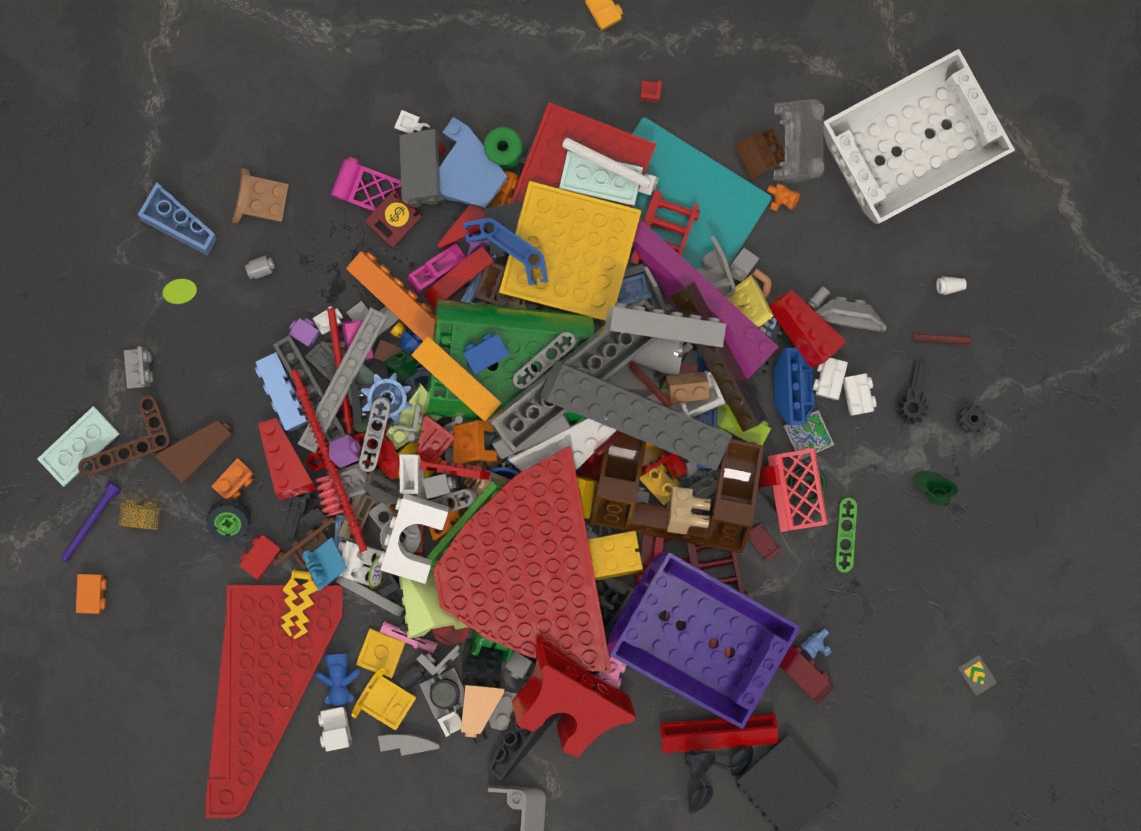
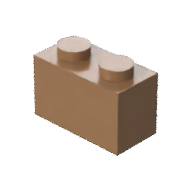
M704 372L666 376V394L670 403L709 399V381Z

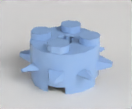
M396 373L390 379L383 380L375 374L374 384L371 388L361 389V392L367 396V404L362 410L371 411L374 401L382 397V395L385 396L387 393L389 398L392 399L388 418H392L396 423H399V413L403 409L412 408V405L406 401V393L411 387L402 386L398 383ZM383 402L376 404L379 407L376 416H381L383 409H387Z

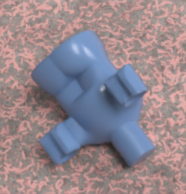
M823 628L820 632L809 636L804 643L799 645L803 654L812 660L816 657L818 651L828 656L832 651L830 647L824 646L823 639L829 632Z

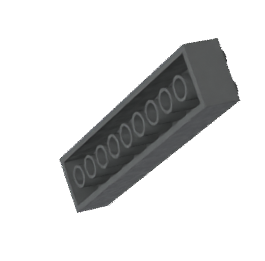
M638 298L626 308L633 309L634 306L645 307L646 312H652L653 309L645 298ZM603 326L560 362L607 380L657 338L608 331ZM551 369L487 419V422L513 453L519 451L568 411L540 397Z
M555 360L540 394V397L547 402L715 471L732 437L730 433L558 360Z

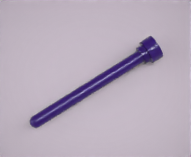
M111 481L107 483L104 496L62 555V561L67 562L110 499L119 495L122 489Z

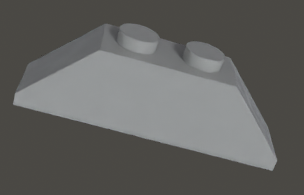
M836 297L816 311L828 324L885 332L887 328L872 306L867 305L866 301L863 300L848 302L847 298Z

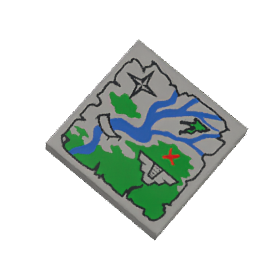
M819 410L811 413L806 425L787 424L783 426L794 451L815 448L816 453L834 445ZM804 454L800 460L811 456V454Z

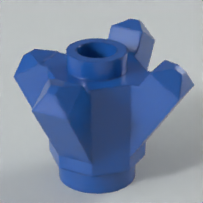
M408 327L407 332L402 333L401 345L399 347L408 354H412L421 345L423 340Z

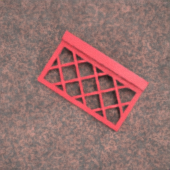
M815 448L768 456L769 466L778 465L781 485L773 486L780 532L827 525L828 521ZM806 453L811 454L812 460L808 466L800 461ZM783 457H790L795 461L790 470L784 466ZM797 464L806 469L801 477L792 472ZM808 471L815 477L812 485L803 480ZM790 474L798 479L794 488L787 485V478ZM801 482L809 488L804 496L796 491ZM812 490L818 494V500L815 504L806 499ZM793 493L802 499L797 507L790 503ZM804 501L812 506L808 515L799 510ZM815 509L821 513V522H815L810 518ZM796 513H799L805 519L801 525L794 526L793 517Z

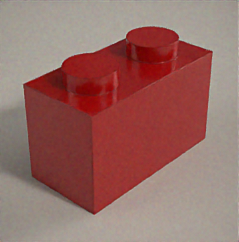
M266 535L257 536L251 544L253 548L250 552L246 551L240 558L241 563L239 566L257 580L263 576L275 560V557L283 549Z

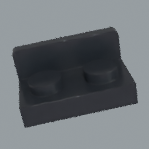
M370 384L350 385L354 424L369 422L371 411L362 410L367 404V396L361 392V389L371 388Z

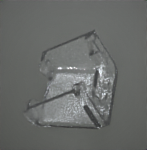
M806 99L774 104V113L781 115L782 120H780V124L785 125V162H780L779 166H782L780 170H774V180L786 183H799L818 178L822 175L824 171L823 115L825 109L819 100Z

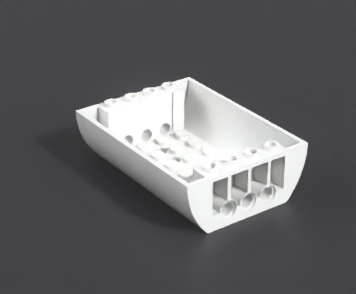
M959 49L823 122L824 137L830 152L863 212L875 224L887 220L1015 151ZM942 121H950L951 129H943L941 126ZM932 129L935 133L934 138H926L925 130ZM893 147L901 149L899 157L892 155L891 149ZM882 156L885 160L884 165H876L875 157Z

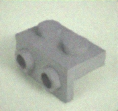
M359 463L337 471L338 474H341L339 478L343 479L341 483L345 484L343 486L347 490L345 494L349 495L347 499L363 495L367 492L364 489L368 474L360 468Z

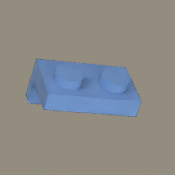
M644 273L623 278L617 303L626 304L627 308L629 304L638 298H645L647 301L648 298L652 297L651 293L648 292Z

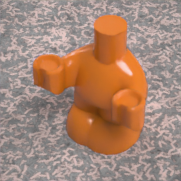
M777 184L776 187L770 185L767 189V192L775 195V202H772L770 207L774 211H777L781 204L793 210L800 198L799 192L792 191L781 184Z

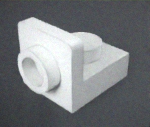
M336 308L337 326H340L342 324L340 319L343 317L338 308ZM327 310L312 318L322 335L330 331Z

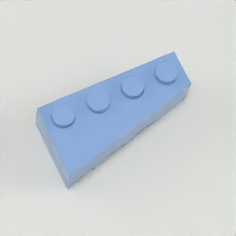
M275 352L256 361V373L259 378L262 377L264 380V390L267 395L271 396L273 401L271 402L272 407L279 414V421L283 430L292 432L309 424L307 422L308 417H305L306 412H303L304 407H301L302 402H299L300 398L296 395V389L278 353Z

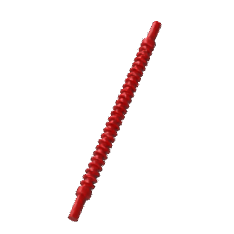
M295 369L290 371L297 389L295 391L296 395L300 397L299 402H302L301 407H304L303 412H306L305 417H308L307 422H310L309 427H312L311 433H314L313 438H316L317 448L321 450L319 453L323 455L321 458L325 460L323 464L327 465L325 469L329 470L327 474L331 475L329 479H332L333 482L331 484L335 486L333 489L337 491L335 495L339 496L337 500L341 501L339 505L343 506L341 510L345 511L343 515L347 516L345 520L349 522L347 525L351 527L349 531L351 535H354L360 553L365 552L368 549L361 534L362 528L357 524L359 521L355 519L357 515L353 514L355 510L351 509L353 505L349 504L351 500L347 499L349 495L345 494L347 490L343 488L345 484L341 483L343 479L339 478L341 474L337 473L339 469L335 468L336 464L329 458L328 442H325L326 437H323L324 432H321L322 427H319L320 422L317 421L318 417L315 416L316 411H313L314 406H311L312 401H309L310 396H307V387H304L298 370Z

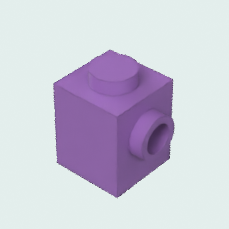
M300 318L298 321L294 320L289 327L291 331L289 335L310 348L320 334V331L314 328L315 323L307 318L304 321Z
M350 435L329 443V458L340 468L360 460V444Z

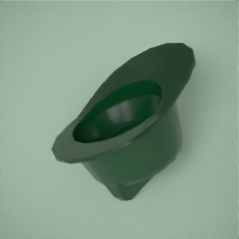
M921 471L914 477L916 486L926 493L928 501L932 504L948 506L951 498L958 493V487L955 483L934 472Z

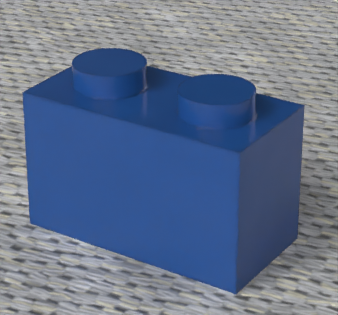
M491 332L483 336V341L476 345L473 342L464 347L466 351L462 354L474 374L509 355L498 334L493 335Z

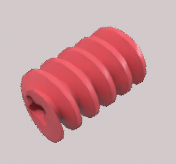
M328 476L315 479V483H321L316 489L323 491L318 497L324 498L320 505L326 506L322 509L323 513H328L325 517L345 512L341 510V505H339L341 501L335 499L337 491L333 489L335 486L331 484Z

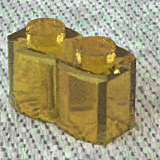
M127 499L126 503H121L118 526L159 530L161 507H156L157 503L145 502V505H138V501Z

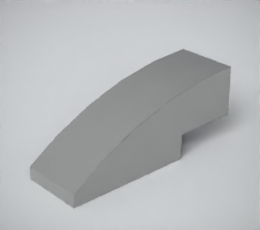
M390 733L378 736L381 752L400 748L401 756L440 748L439 742L413 734Z

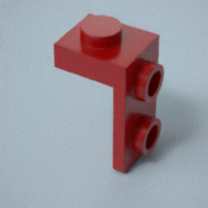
M666 452L658 457L659 461L654 464L651 461L644 465V471L641 472L640 476L642 477L665 463L674 479L687 472L684 461L674 453L669 455Z

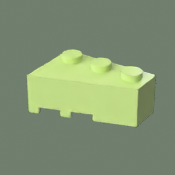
M421 383L407 400L412 405V408L403 409L399 413L400 422L396 423L393 420L387 428L388 432L386 435L393 442L396 449H399L409 441L407 438L408 434L420 433L422 422L421 425H417L416 432L395 429L392 427V424L412 427L415 404L420 405L419 413H422L423 421L426 410L427 391ZM428 415V416H430L432 419H434L435 421H437V420H439L440 418L443 417V416Z

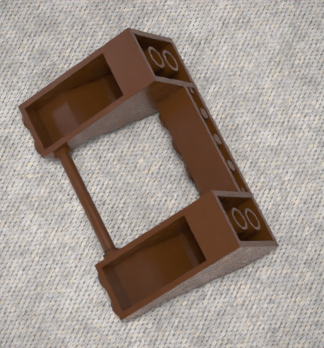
M618 430L606 440L590 524L630 532L636 531V533L743 553L753 526L763 445H758L755 442H743L734 438L730 439L720 462L708 528L690 526L687 534L667 532L669 509L667 507L636 502L646 442Z

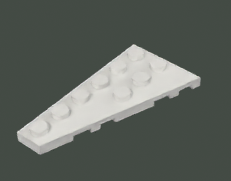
M581 418L577 423L571 425V429L525 448L516 455L512 454L508 457V460L523 471L567 446H571L576 471L616 430L589 418Z

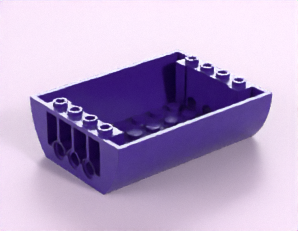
M662 552L649 562L613 625L608 640V653L613 658L743 729L801 627L669 552ZM663 610L669 613L666 620H660L659 614ZM682 619L685 621V626L678 630L675 624L678 620ZM711 638H716L717 645L710 648L708 641ZM733 647V654L730 657H726L724 654L725 649Z

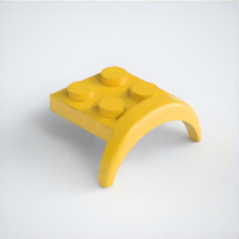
M381 667L362 692L351 716L356 718L362 709L396 730L415 701L416 696L385 678L383 674L386 669Z

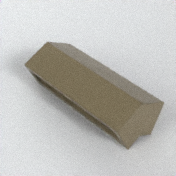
M367 494L355 496L351 504L353 505L351 509L355 510L353 514L357 515L355 519L359 521L357 524L361 528L374 503V499ZM344 520L338 535L356 543L354 535H351L349 531L351 528L347 525L349 522Z

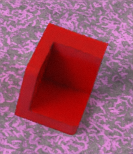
M658 80V83L642 81L640 101L659 103L662 81Z

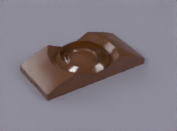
M493 263L486 268L474 297L492 305H501L512 298L511 296L499 293L506 267ZM526 301L528 309L552 310V307Z

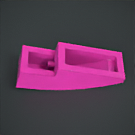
M454 244L410 273L406 280L416 294L445 276L465 260L466 256L459 246Z

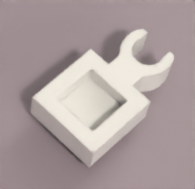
M401 110L394 128L408 134L414 131L419 132L423 127L430 129V126L426 123H418L420 119L418 116Z

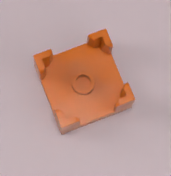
M477 420L452 426V432L455 435L453 440L454 465L455 463L467 464V466H475L477 461H497L496 451L485 450L484 431L495 432L487 421Z

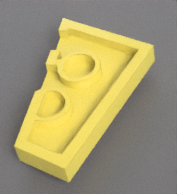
M752 275L737 285L733 295L727 298L757 327H760L773 317L772 311L756 279Z

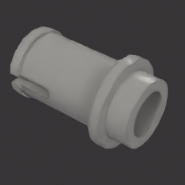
M821 286L817 293L808 299L807 305L816 311L821 308L820 305L831 293Z

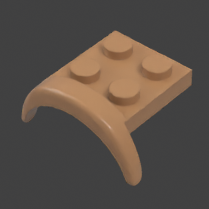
M241 168L240 187L232 223L237 224L242 214L282 222L289 184L250 176L247 168Z

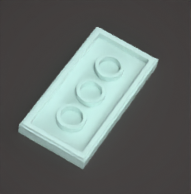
M567 151L559 189L635 206L639 184L574 152ZM620 163L642 174L643 167Z
M93 406L37 459L65 487L80 473L78 464L82 459L102 452L120 433ZM90 462L84 463L83 469H84Z

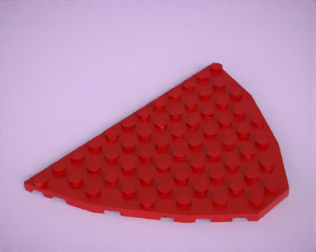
M567 446L516 474L463 525L433 568L440 608L456 617L469 628L471 627L480 633L484 638L536 659L535 648L541 643L587 671H600L610 674L612 673L572 449L571 446Z

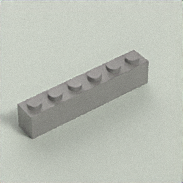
M615 303L614 307L608 306L605 330L723 347L726 324L720 323V319L708 317V321L701 320L702 316L690 315L689 318H685L683 313L671 312V315H666L664 310L652 309V312H646L645 307L634 306L633 309H626V304Z

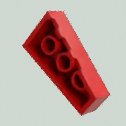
M792 290L777 296L769 304L773 316L811 368L825 363L847 342Z
M277 418L258 423L274 491L278 499L284 500L317 490Z

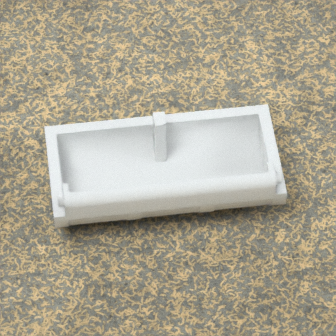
M707 370L704 373L709 381V399L670 403L666 394V388L646 397L692 417L725 404L714 377Z

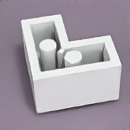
M345 705L320 711L321 715H318L320 727H324L322 736H320L322 748L325 747L326 751L349 747L352 744Z

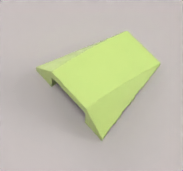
M429 571L425 584L399 576L400 588L403 590L404 595L402 602L406 609L405 623L408 624L409 629L407 632L408 639L424 636L431 629L451 625H454L455 629L468 627L456 617L440 608L434 571Z

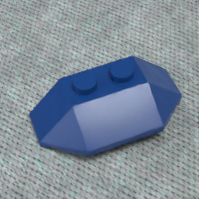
M784 348L773 369L775 408L788 425H806L807 419L815 406L813 367L811 368L797 348Z

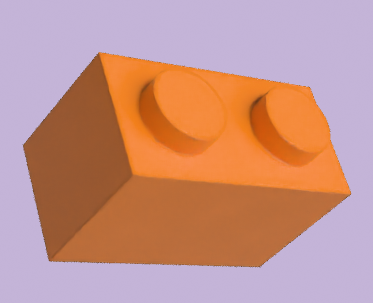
M103 574L77 575L76 613L100 614L106 609L104 590L107 589V579H104Z

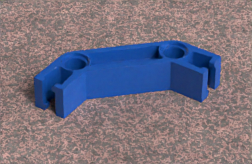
M491 218L463 222L466 231H470L469 227L480 226L481 234L470 237L469 234H466V242L490 240L525 265L528 285H537V281H533L532 269L541 268L544 278L540 279V283L549 282L544 255L529 243ZM489 223L494 224V231L487 234L485 226ZM534 254L540 258L539 263L536 265L530 264V257Z

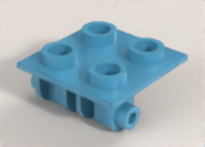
M333 537L313 553L309 550L303 552L302 558L306 562L307 569L310 575H312L313 582L319 591L348 569Z

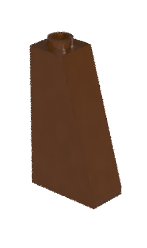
M217 420L157 453L155 457L181 483H186L234 435L231 432L232 427L226 421L221 422Z

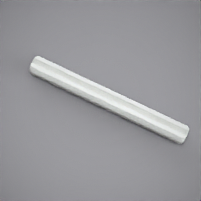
M566 138L562 144L564 148L645 188H648L651 183L650 178L569 138Z

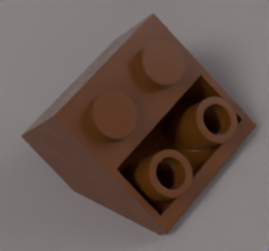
M773 128L751 135L735 145L751 179L763 176L789 163Z

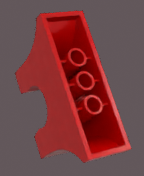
M541 643L535 648L537 661L532 676L512 700L517 725L531 732L542 726L549 716L556 713H565L556 726L559 734L558 737L560 738L562 750L566 754H572L577 758L593 740L605 731L621 724L632 723L636 719L628 694Z

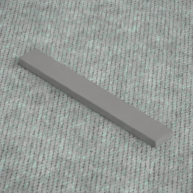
M373 308L369 309L316 409L315 416L318 417L317 421L320 422L319 427H322L321 432H324L323 437L327 433L350 389V385L353 384L388 316ZM309 422L298 444L316 453L318 443H315L316 438H313L314 433H311L312 427H309Z

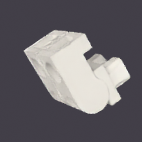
M346 541V543L340 542L338 550L342 553V558L348 569L339 576L369 585L368 580H365V576L370 571V567L364 564L372 566L371 558L373 554L376 553L377 558L384 551L366 545L368 550L360 553L356 543Z

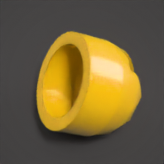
M398 321L390 330V333L395 337H402V333L406 332V326L401 321Z

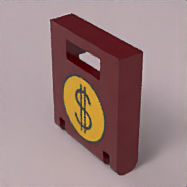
M396 188L364 221L391 248L423 216L421 212L416 217L413 215L418 209L410 207L403 202L402 194L397 198L394 197L398 192ZM378 220L393 232L388 238L375 226Z

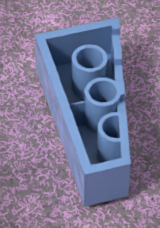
M156 182L138 213L140 221L208 256L217 240L215 234Z

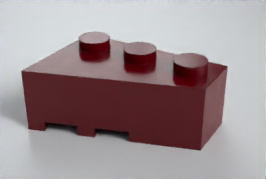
M796 644L794 646L791 645L779 667L819 705L834 690V687L829 682L831 678L824 671L821 673L815 669L817 664L809 657L806 660L801 655L803 651Z

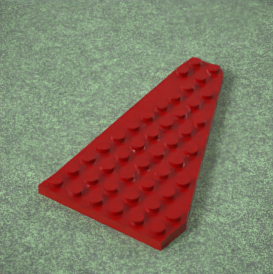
M227 585V610L206 793V818H234L243 813L248 806L343 617L342 585H327L322 590H317L308 595L314 603L303 610V614L310 620L303 623L308 632L296 639L293 637L301 631L295 623L299 620L296 615L290 618L295 624L289 627L292 636H289L281 626L286 623L281 617L291 611L284 601L289 597L283 591L286 585ZM303 585L291 588L298 596L292 602L296 606L304 603V600L298 593L306 590Z

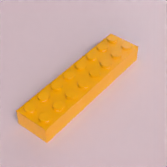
M429 337L411 354L483 421H486L501 405L497 398Z

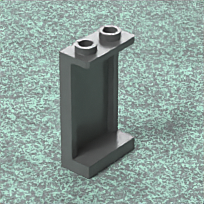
M436 129L399 135L402 201L410 207H419L420 204H437L438 201L444 200V195L440 193L438 143L442 142V134Z

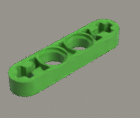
M844 498L839 503L835 567L840 572L850 571L854 561L857 503L852 498ZM847 501H850V504L853 505V509H849V515L853 514V518H842V514H846V508H843V504H846ZM844 520H849L852 523V528L849 531H844L841 527ZM843 539H848L851 543L848 550H843L840 547V542ZM839 552L850 553V557L846 556V562H849V566H846L845 569H842V566L839 565V562L843 561V555L839 556Z

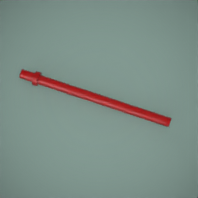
M328 308V319L337 370L343 360L335 308ZM347 393L342 403L344 415L342 422L345 423L346 434H353L352 422H354V418L351 417Z

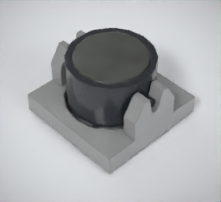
M455 667L419 684L435 719L464 706L465 689Z

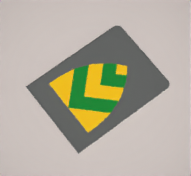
M977 655L958 668L976 696L997 683L980 655Z

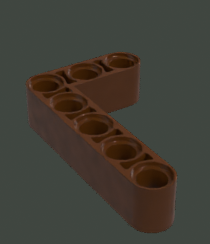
M144 396L139 401V408L149 435L82 459L78 464L80 473L85 476H92L163 451L170 446L171 441L158 403L152 396ZM147 400H152L154 404L150 410L143 408V404ZM158 418L160 425L157 428H152L150 426L151 419ZM159 436L166 437L165 445L158 446L156 444ZM142 442L148 444V450L144 453L138 451V445ZM121 450H129L130 455L127 459L120 458ZM108 455L111 457V463L104 466L101 463V459ZM84 463H92L93 468L90 472H84Z

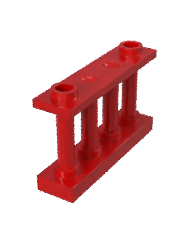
M655 190L644 223L648 227L658 226L684 235L680 246L665 241L681 256L693 220H698L700 210L697 208L699 204L695 203L692 210L665 201L661 197L662 192ZM662 207L690 217L687 228L659 219L655 215L656 209H661ZM636 249L630 265L637 266L638 262H643Z

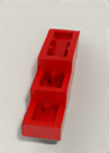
M483 246L436 282L424 293V296L432 307L436 309L437 299L449 300L464 289L468 283L478 277L479 273L494 263L493 259Z

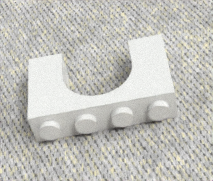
M404 493L402 499L398 498L395 509L399 511L397 517H392L390 527L393 530L391 535L387 534L384 543L387 546L386 553H381L378 563L382 564L381 571L425 584L432 560L406 551L400 542V533L404 528L412 524H423L443 530L449 507Z

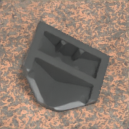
M375 468L373 471L368 472L364 485L367 493L376 502L397 504L398 498L401 499L402 494H400V479L398 477L390 479L381 468Z

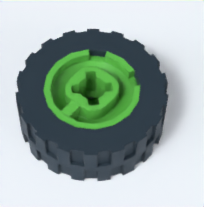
M232 498L216 501L209 510L206 520L207 529L211 535L217 540H222V542L238 541L248 532L251 514H249V509L246 508L245 504L239 502V500Z

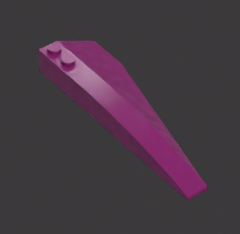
M639 219L633 246L674 310L678 312L670 295L678 289L695 282L713 318L720 319V323L726 324L724 339L746 380H748L778 346L683 257Z

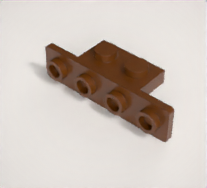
M330 516L325 518L320 523L321 527L317 530L313 528L305 534L306 538L304 540L294 542L290 546L292 549L287 553L283 551L275 557L276 561L272 564L275 567L279 566L291 556H294L302 569L306 570L307 565L302 558L303 552L309 550L313 553L329 540L324 531L336 523L338 518H330Z

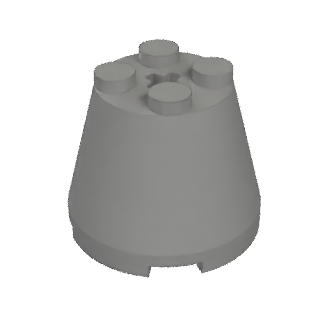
M657 338L630 361L667 375H679L684 342Z

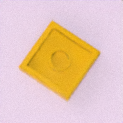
M369 629L356 665L374 672L383 667L386 669L383 675L392 678L406 642Z

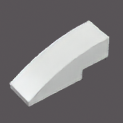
M400 454V494L404 495L406 493L427 500L422 480L425 479L424 472L419 469L420 456Z

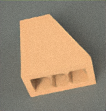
M465 686L461 732H465L466 737H477V734L483 732L502 699L505 689Z

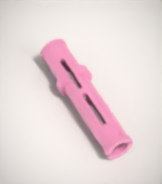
M384 621L380 633L411 644L415 649L420 648L434 654L438 645L437 642L429 639L424 640L418 637L408 639V637H405L407 634L400 631L399 627Z

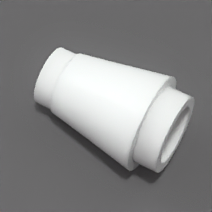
M942 276L937 279V291L939 294L947 295L965 290L966 280L965 278Z

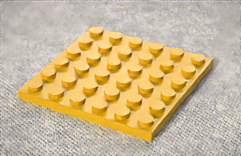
M529 181L515 234L544 255L549 282L540 283V279L544 278L541 268L532 269L533 281H537V285H528L525 265L509 254L499 293L606 321L608 306L614 307L619 297L642 211ZM534 254L530 257V264L536 265L539 263L540 258L538 255Z

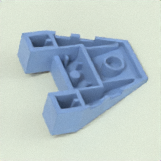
M453 117L442 132L455 145L439 167L440 193L444 195L445 199L487 208L508 176L498 164L491 162L487 158L484 145L467 125Z

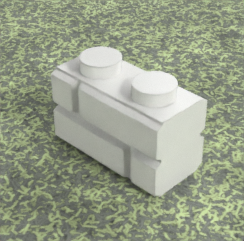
M829 358L825 363L818 365L819 379H815L813 384L815 395L839 400L848 362Z
M867 373L845 377L843 384L849 415L873 412L874 407H876L875 396H871L870 389L873 388L871 377H867Z

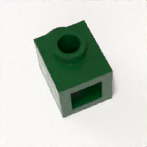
M404 350L385 360L388 376L391 377L396 373L398 383L417 373L416 359Z

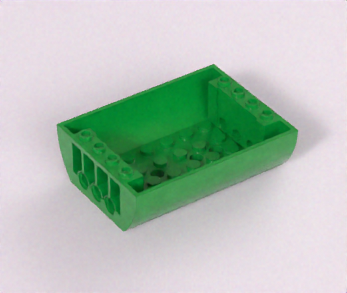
M437 299L433 341L501 402V405L491 414L492 416L526 389H520L513 384L512 377L515 372L559 334L569 332L574 335L576 342L574 347L558 360L561 361L594 334V323L592 317L575 313ZM491 332L493 335L498 334L509 355L497 362L498 366L495 370L491 371L485 368L474 374L471 368L467 366V361L462 354L466 351L464 347L473 342L476 345L483 341L482 337ZM563 336V342L560 345H558L557 342L554 343V345L559 348L560 352L564 351V349L561 348L564 344L568 346L571 344L569 342V340L571 339L570 336ZM549 348L546 351L548 359H554L557 355V351L554 348ZM539 361L533 362L537 367L536 372H539L542 369V364ZM429 372L425 410L427 415L453 418L462 416L463 419L482 420ZM528 373L524 376L518 375L517 384L522 383L524 385L526 383L524 379L528 375L530 378H533L534 375ZM569 410L564 413L571 425L577 423L581 418H585Z

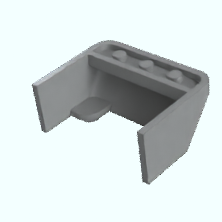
M712 236L710 238L714 250L703 257L704 267L697 271L728 298L733 295L736 287L726 256L715 237ZM644 267L650 287L660 309L664 310L666 315L676 312L659 284L653 278L648 267Z
M504 785L488 786V792L507 793L508 805L512 809L522 810L520 831H544L546 794L541 788Z

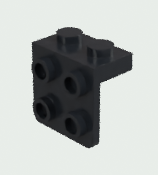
M467 639L462 667V684L468 686L482 685L489 688L500 687L503 651L493 649L492 644L491 648L481 646L478 655L474 656L471 651L472 639Z

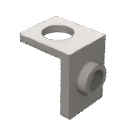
M415 404L412 427L392 424V427L416 432L417 425H421L422 413H419L420 405Z

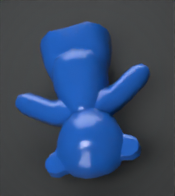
M349 654L325 655L330 677L320 672L316 673L318 680L331 687L328 696L324 700L325 703L340 706L353 702L355 698L353 695H350L346 685L359 676L360 670L356 669L347 675Z

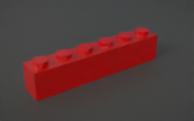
M776 714L752 715L743 729L723 718L660 723L662 753L778 743Z

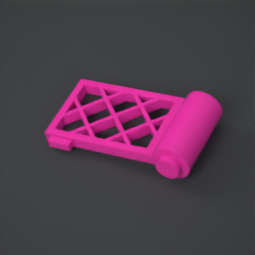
M348 157V160L344 159L330 195L374 211L376 208L371 200L380 196L384 200V194L393 191L395 188H400L401 181L359 165V160ZM363 172L372 174L374 182L364 186L361 179ZM388 180L392 188L382 192L378 182ZM376 184L380 194L370 198L366 188ZM364 189L368 199L362 202L354 200L356 192Z

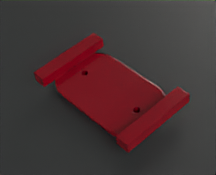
M761 522L751 530L749 538L763 557H766L763 559L766 563L782 551L780 547L777 549L776 543L767 531L761 528L764 526Z

